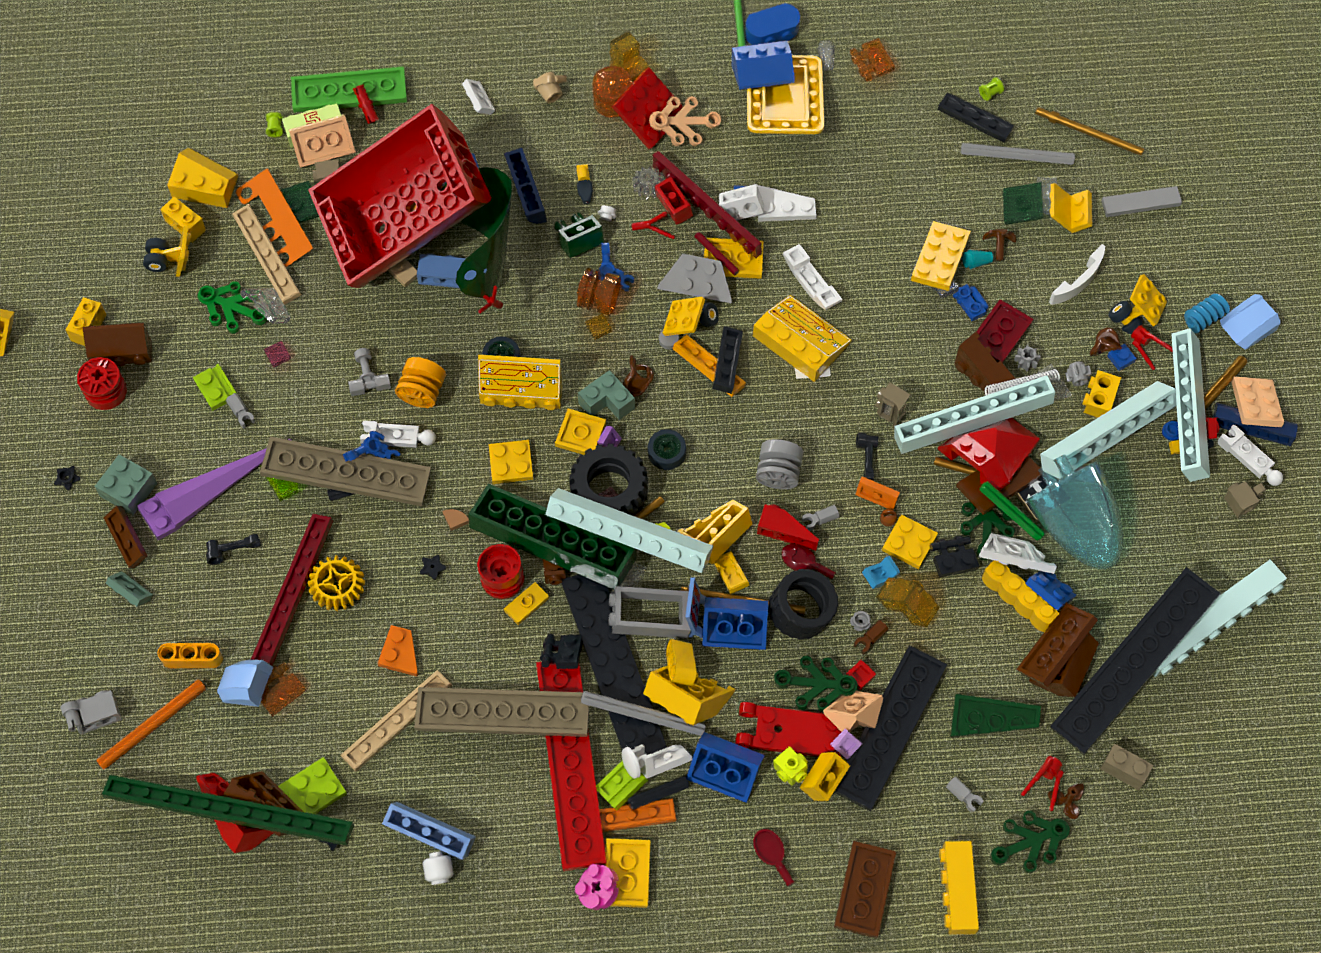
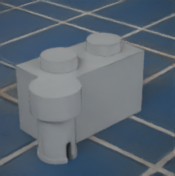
M111 690L100 691L93 697L80 698L60 706L62 715L66 717L68 730L76 731V726L80 735L122 720L116 697Z

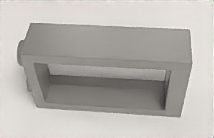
M616 586L614 592L610 593L609 606H613L612 613L609 614V626H612V633L688 638L691 629L685 616L689 591ZM621 598L679 602V625L621 621Z

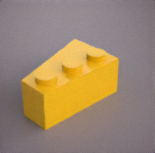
M731 500L712 511L711 515L703 520L698 519L694 521V525L685 530L682 528L677 532L713 545L709 563L713 564L752 525V520L747 507L735 500Z

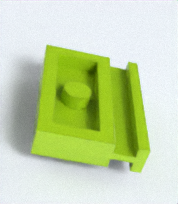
M219 364L193 377L194 382L212 411L227 404V397L236 393Z
M622 760L596 785V789L617 811L648 779L642 773L639 778H632L626 771Z

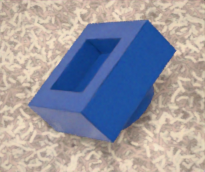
M1126 344L1121 345L1122 350H1112L1107 355L1118 371L1136 361V357Z

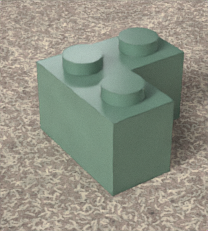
M610 370L578 392V404L589 415L594 416L607 406L620 420L635 409V398Z

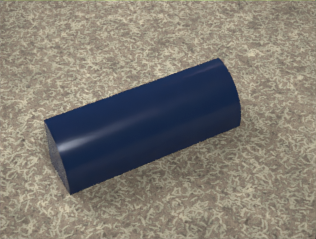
M523 148L504 153L527 220L535 224L547 222L545 210Z
M1221 403L1215 404L1213 417L1217 418L1219 428L1230 430L1232 425H1236L1245 435L1291 446L1296 438L1297 423L1284 420L1282 427L1246 425L1241 422L1238 408Z

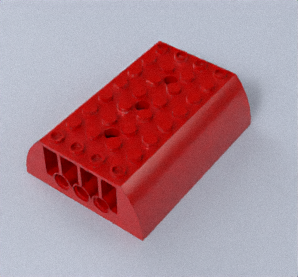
M433 104L424 108L308 189L347 285L354 288L364 287L491 200L490 193L463 134ZM447 182V187L441 191L442 184ZM416 203V208L410 212L411 205ZM385 224L384 231L380 233V227Z

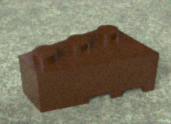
M975 332L959 345L954 365L960 373H964L970 378L974 386L979 387L985 393L986 386L1004 381L1007 382L1015 379V377L1001 361L996 362L990 354L992 352L990 347L987 346L985 348L977 339L980 335Z
M263 771L232 778L223 797L304 812ZM271 831L272 833H274V834L277 835L278 837H279V836H283V835H287V834H285V833H280V832Z

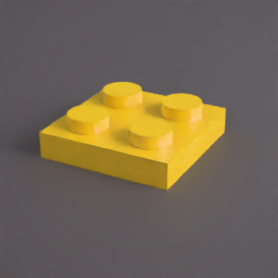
M568 408L555 441V447L585 455V451L589 448L592 450L596 449L597 441L604 431L606 419Z
M529 440L488 444L493 484L533 480Z
M901 515L886 540L882 551L919 569L930 550V543H934L938 533Z

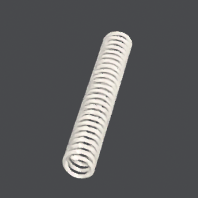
M1054 369L1007 382L1004 381L995 385L992 384L985 387V395H987V388L989 395L990 393L1007 389V386L1010 388V386L1013 387V385L1016 386L1046 375L1049 376L1050 382L1059 381L1060 375Z

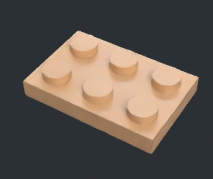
M345 115L289 129L300 168L315 164V162H322L355 153Z
M1233 377L1231 383L1242 424L1282 427L1284 419L1273 380Z

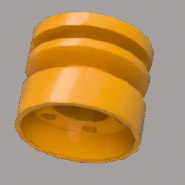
M421 357L408 358L402 370L403 376L399 378L398 385L395 388V393L408 404L420 408H431L437 401L436 398L439 395V389L443 385L446 372L437 363Z

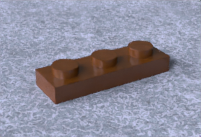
M116 505L104 517V520L128 568H135L148 555L123 506Z

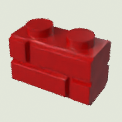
M671 177L655 186L657 198L676 225L693 216L691 205Z

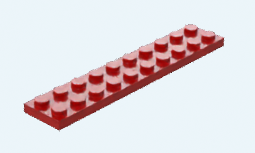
M536 662L540 691L583 693L580 665H578V669H557L556 664H550L549 667L545 668L542 667L541 662ZM589 730L588 737L545 735L563 871L589 868L592 864L605 865L607 862Z

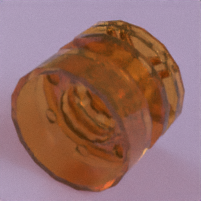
M609 66L602 68L594 75L592 81L594 108L601 115L611 118L620 117L612 106L632 84L631 76L627 71L620 67Z
M587 268L578 286L577 307L583 309L586 305V309L591 311L595 303H597L598 313L611 316L617 303L621 276L607 273L604 279L601 280L600 270H597L594 274L592 268Z

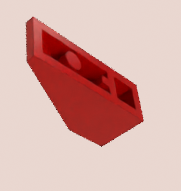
M774 504L764 505L757 534L790 544H800L808 549L817 551L819 539L786 510L781 509V507Z

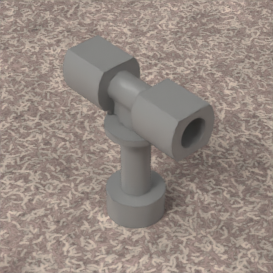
M368 348L356 350L354 352L355 360L361 364L363 374L358 380L348 381L351 396L365 394V390L376 388L377 391L390 389L388 373L376 376L375 373L370 371L368 363L371 360L370 350Z

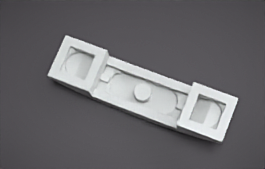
M800 244L783 252V256L796 279L820 307L827 310L842 302V298L833 286H828L810 263V257Z
M1103 244L1090 255L1086 265L1088 269L1072 285L1064 281L1051 294L1049 300L1051 305L1073 298L1090 284L1104 256L1105 246Z

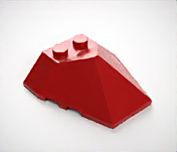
M1011 417L952 437L938 446V450L951 461L958 456L963 458L980 472L981 484L988 481L999 491L1011 482L1012 476L1017 470L1019 471L1025 458L1029 457L1039 443L1040 438Z

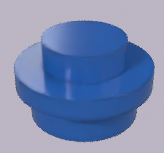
M1170 421L1164 424L1162 434L1167 440L1176 441L1179 439L1178 422Z

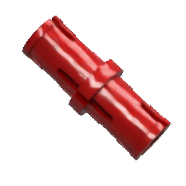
M364 84L353 88L359 102L358 106L362 109L367 123L370 124L379 120L372 105L373 101L372 99L370 100Z

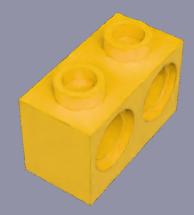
M173 197L160 209L165 222L180 234L183 232L184 225H188V233H191L190 242L192 243L206 231L202 218L176 197Z
M83 297L66 328V332L72 342L85 346L83 327L101 326L107 315L101 303Z
M1099 370L1095 377L1091 376L1088 388H1091L1090 394H1085L1082 405H1086L1084 413L1099 418L1110 411L1121 377ZM1094 401H1098L1102 405H1097Z

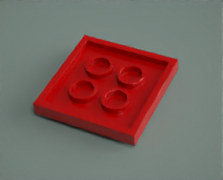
M648 67L613 104L612 108L644 145L650 149L665 132L653 129L649 123V118L656 111L662 112L667 106L668 100L674 95L651 68ZM671 100V103L676 106V102ZM680 103L676 109H673L667 117H675L683 108L682 104Z

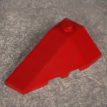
M216 773L202 774L196 777L202 793L223 796L229 785L228 782ZM214 820L222 839L233 853L250 851L273 834L265 829Z

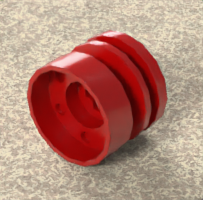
M98 357L90 359L80 367L77 374V382L90 406L99 410H109L121 404L125 399L127 387L115 362L108 358Z
M497 544L486 548L478 558L477 567L485 592L498 599L510 598L517 594L523 587L525 580L520 555L509 545Z

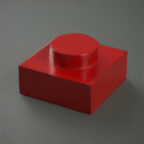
M1206 417L1208 439L1217 438V433L1219 432L1217 418Z
M862 660L846 673V675L855 678L857 687L860 690L876 677V673Z

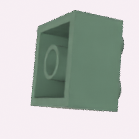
M119 454L94 487L100 497L114 505L123 506L126 512L134 515L138 510L137 505L145 501L157 485V481L153 473Z

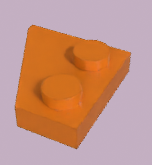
M393 625L390 626L377 663L379 667L418 676L411 630Z

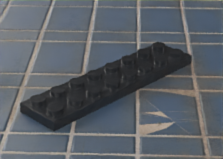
M910 645L908 646L882 695L883 702L876 727H865L859 738L862 745L848 759L847 763L850 767L834 793L871 812L947 667L946 663Z

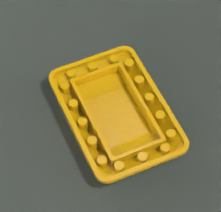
M792 55L795 83L747 89V128L749 131L771 134H819L824 130L822 61L819 57Z

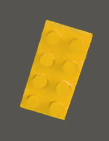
M933 221L912 273L911 281L949 291L971 231Z

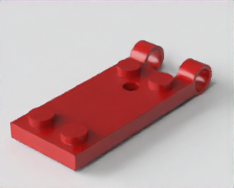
M751 702L740 703L739 716L757 718L756 735L737 733L735 744L747 749L784 752L790 746L796 754L801 753L806 756L819 757L821 753L835 752L841 757V754L831 745L841 731L823 713L758 706ZM780 726L782 731L777 733L774 731V727Z

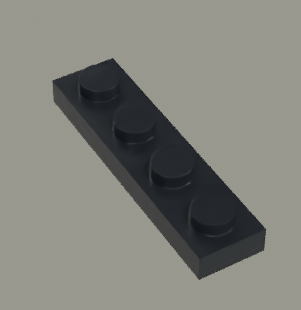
M948 92L938 105L939 111L1003 143L1006 142L1014 128L1013 124Z
M726 326L723 327L712 389L732 394L743 331Z

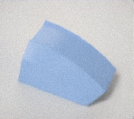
M1254 294L1220 320L1223 329L1236 344L1245 350L1275 332L1281 323L1278 313L1258 294Z
M244 660L226 667L217 690L222 702L259 707L273 667L264 660Z

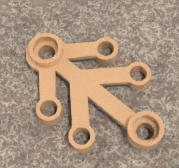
M673 96L668 100L667 106L662 112L656 111L649 118L651 127L658 131L663 130L672 138L671 142L674 146L683 144L684 136L679 133L677 134L669 125L677 126L689 138L690 144L697 146L702 142V137L687 125H706L708 128H715L721 122V117L717 112H710L705 117H685L691 109L698 105V100L693 96L685 101L684 107L675 117H667L673 109L680 105L679 98ZM671 100L676 102V106L671 103ZM689 100L693 101L694 106L690 105ZM676 137L680 139V143L676 141ZM693 137H696L698 139V142H695L693 140Z

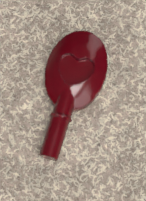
M788 544L782 549V560L789 568L795 571L811 569L822 573V575L831 580L834 579L836 572L821 565V563H817L814 554L805 546Z
M769 829L759 830L753 838L754 850L757 856L765 864L775 866L786 886L790 887L795 882L788 872L786 865L782 862L785 850L781 839Z

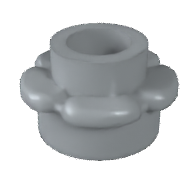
M858 611L851 617L850 623L854 626L855 630L863 631L870 627L871 618L866 612Z

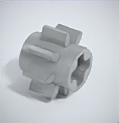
M1028 345L1024 349L1018 348L1017 355L1014 358V361H1018V368L1025 369L1026 371L1031 367L1036 369L1037 362L1040 360V355H1036V348L1033 349Z
M1080 361L1070 364L1067 373H1065L1067 382L1072 381L1074 386L1087 384L1090 375H1092L1090 366L1085 367V364Z

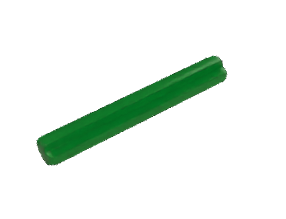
M987 481L981 485L980 491L1035 540L1042 539L1045 532L991 483Z

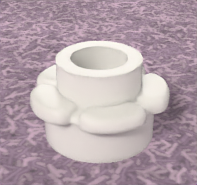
M603 205L601 210L598 211L602 220L612 221V219L616 218V209Z

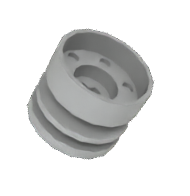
M773 439L763 442L756 473L757 481L762 485L775 489L795 488L799 481V467L801 466L804 452L802 448L795 443L785 440Z

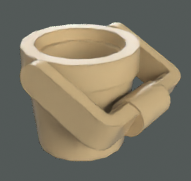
M547 72L534 79L533 86L547 103H552L563 95L559 84L566 83L567 78L566 75H555L553 72Z

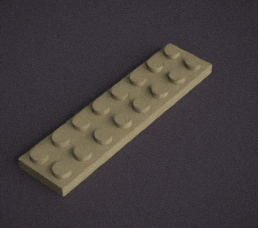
M276 437L269 438L260 476L416 506L423 505L431 467L365 454L358 456V458L352 461L345 462L342 454L348 451Z
M418 687L414 729L415 731L588 737L589 705L581 703L582 692Z

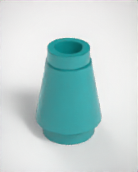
M968 250L963 253V265L965 268L973 269L992 263L993 254L991 251Z

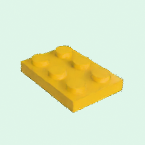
M707 238L740 270L734 276L723 265L725 277L762 279L764 241H760L762 243V254L755 258L753 255L747 254L743 247L732 239ZM706 248L704 249V258L717 260Z
M606 839L607 864L605 866L614 870L619 880H616V888H619L618 895L610 906L648 908L650 840Z

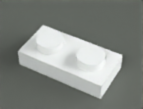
M466 79L462 83L477 113L491 115L495 111L479 81Z

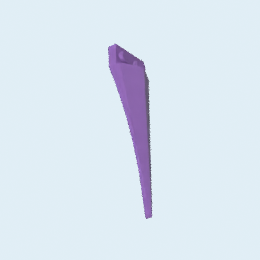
M266 449L156 493L154 497L137 505L139 512L157 540L177 531L219 495L261 465Z

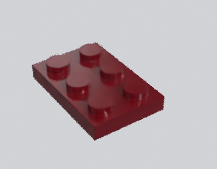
M1000 299L976 331L980 335L977 339L985 348L987 346L990 347L992 350L990 354L997 363L999 361L1004 363L1034 319Z

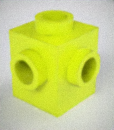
M790 746L773 760L774 769L784 783L787 781L793 786L796 782L800 783L806 778L808 762L801 753L796 754Z

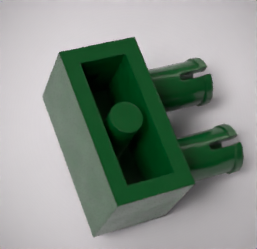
M576 212L579 218L574 213L571 217L573 224L567 226L564 220H560V223L557 221L554 224V229L559 233L561 248L569 258L604 243L602 226L593 215L584 218L580 212Z

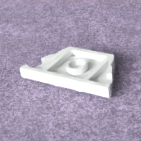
M994 533L990 534L979 554L981 558L999 561L1004 565H1017L1022 569L1030 568L1054 574L1057 568L1054 563H1046L1044 561L1045 555L1038 551L1029 541Z

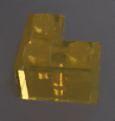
M629 31L610 41V66L620 74L622 81L630 86L650 66L640 56L639 42Z
M888 577L876 596L887 610L902 612L912 625L928 627L940 608L935 603L934 597L924 590L922 583L917 580L911 581L903 578Z

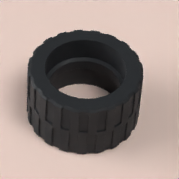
M811 569L792 571L782 579L772 592L768 606L770 618L775 627L784 635L786 634L790 638H797L798 640L810 639L820 634L836 615L839 603L838 594L835 591L834 585L822 573ZM790 590H802L810 594L818 604L819 617L816 619H806L798 616L788 604L787 592Z

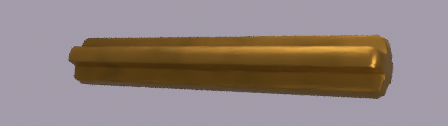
M1242 355L1236 358L1204 394L1205 410L1231 382L1233 377L1247 364V359Z

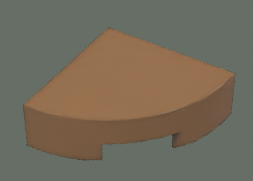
M454 509L442 511L451 531L469 524L468 517L461 511Z

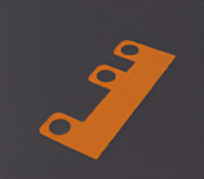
M267 168L236 190V194L242 204H247L258 195L272 218V221L263 226V229L265 230L268 227L274 228L275 234L270 238L271 242L282 235L287 244L277 252L278 255L283 252L288 253L289 260L284 264L285 267L313 249ZM246 187L251 188L252 195L247 199L242 198L241 191Z

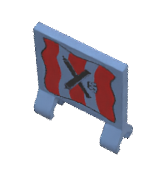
M690 578L685 618L691 629L689 637L697 635L702 638L703 628L698 626L697 623L700 604L705 605L706 596L701 594L695 578Z

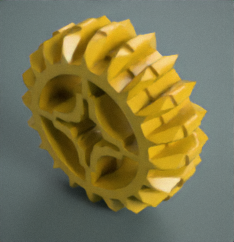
M335 555L334 560L331 561L330 557H327L326 563L319 561L320 567H313L315 573H310L309 575L311 579L308 581L309 593L313 595L314 602L319 601L320 607L326 605V609L330 610L334 606L335 611H338L339 606H342L346 610V604L349 603L354 606L353 599L360 600L358 593L364 592L362 587L365 585V580L362 579L364 574L360 571V566L358 564L355 565L352 559L347 562V557L344 556L339 560V557ZM336 571H345V572H347V573H349V574H346V573L340 574V573H338V572H336ZM327 574H329V577H328L327 579L323 580V578H324ZM334 577H336V580L339 582V589H337V586L334 584ZM352 583L350 589L344 593L345 588ZM328 593H335L337 596H330V595H327V594H328Z

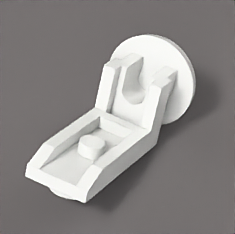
M639 745L633 750L629 747L622 750V760L625 769L634 779L639 778L641 773L646 778H650L692 761V756L682 745H673L649 755L645 754L643 745Z

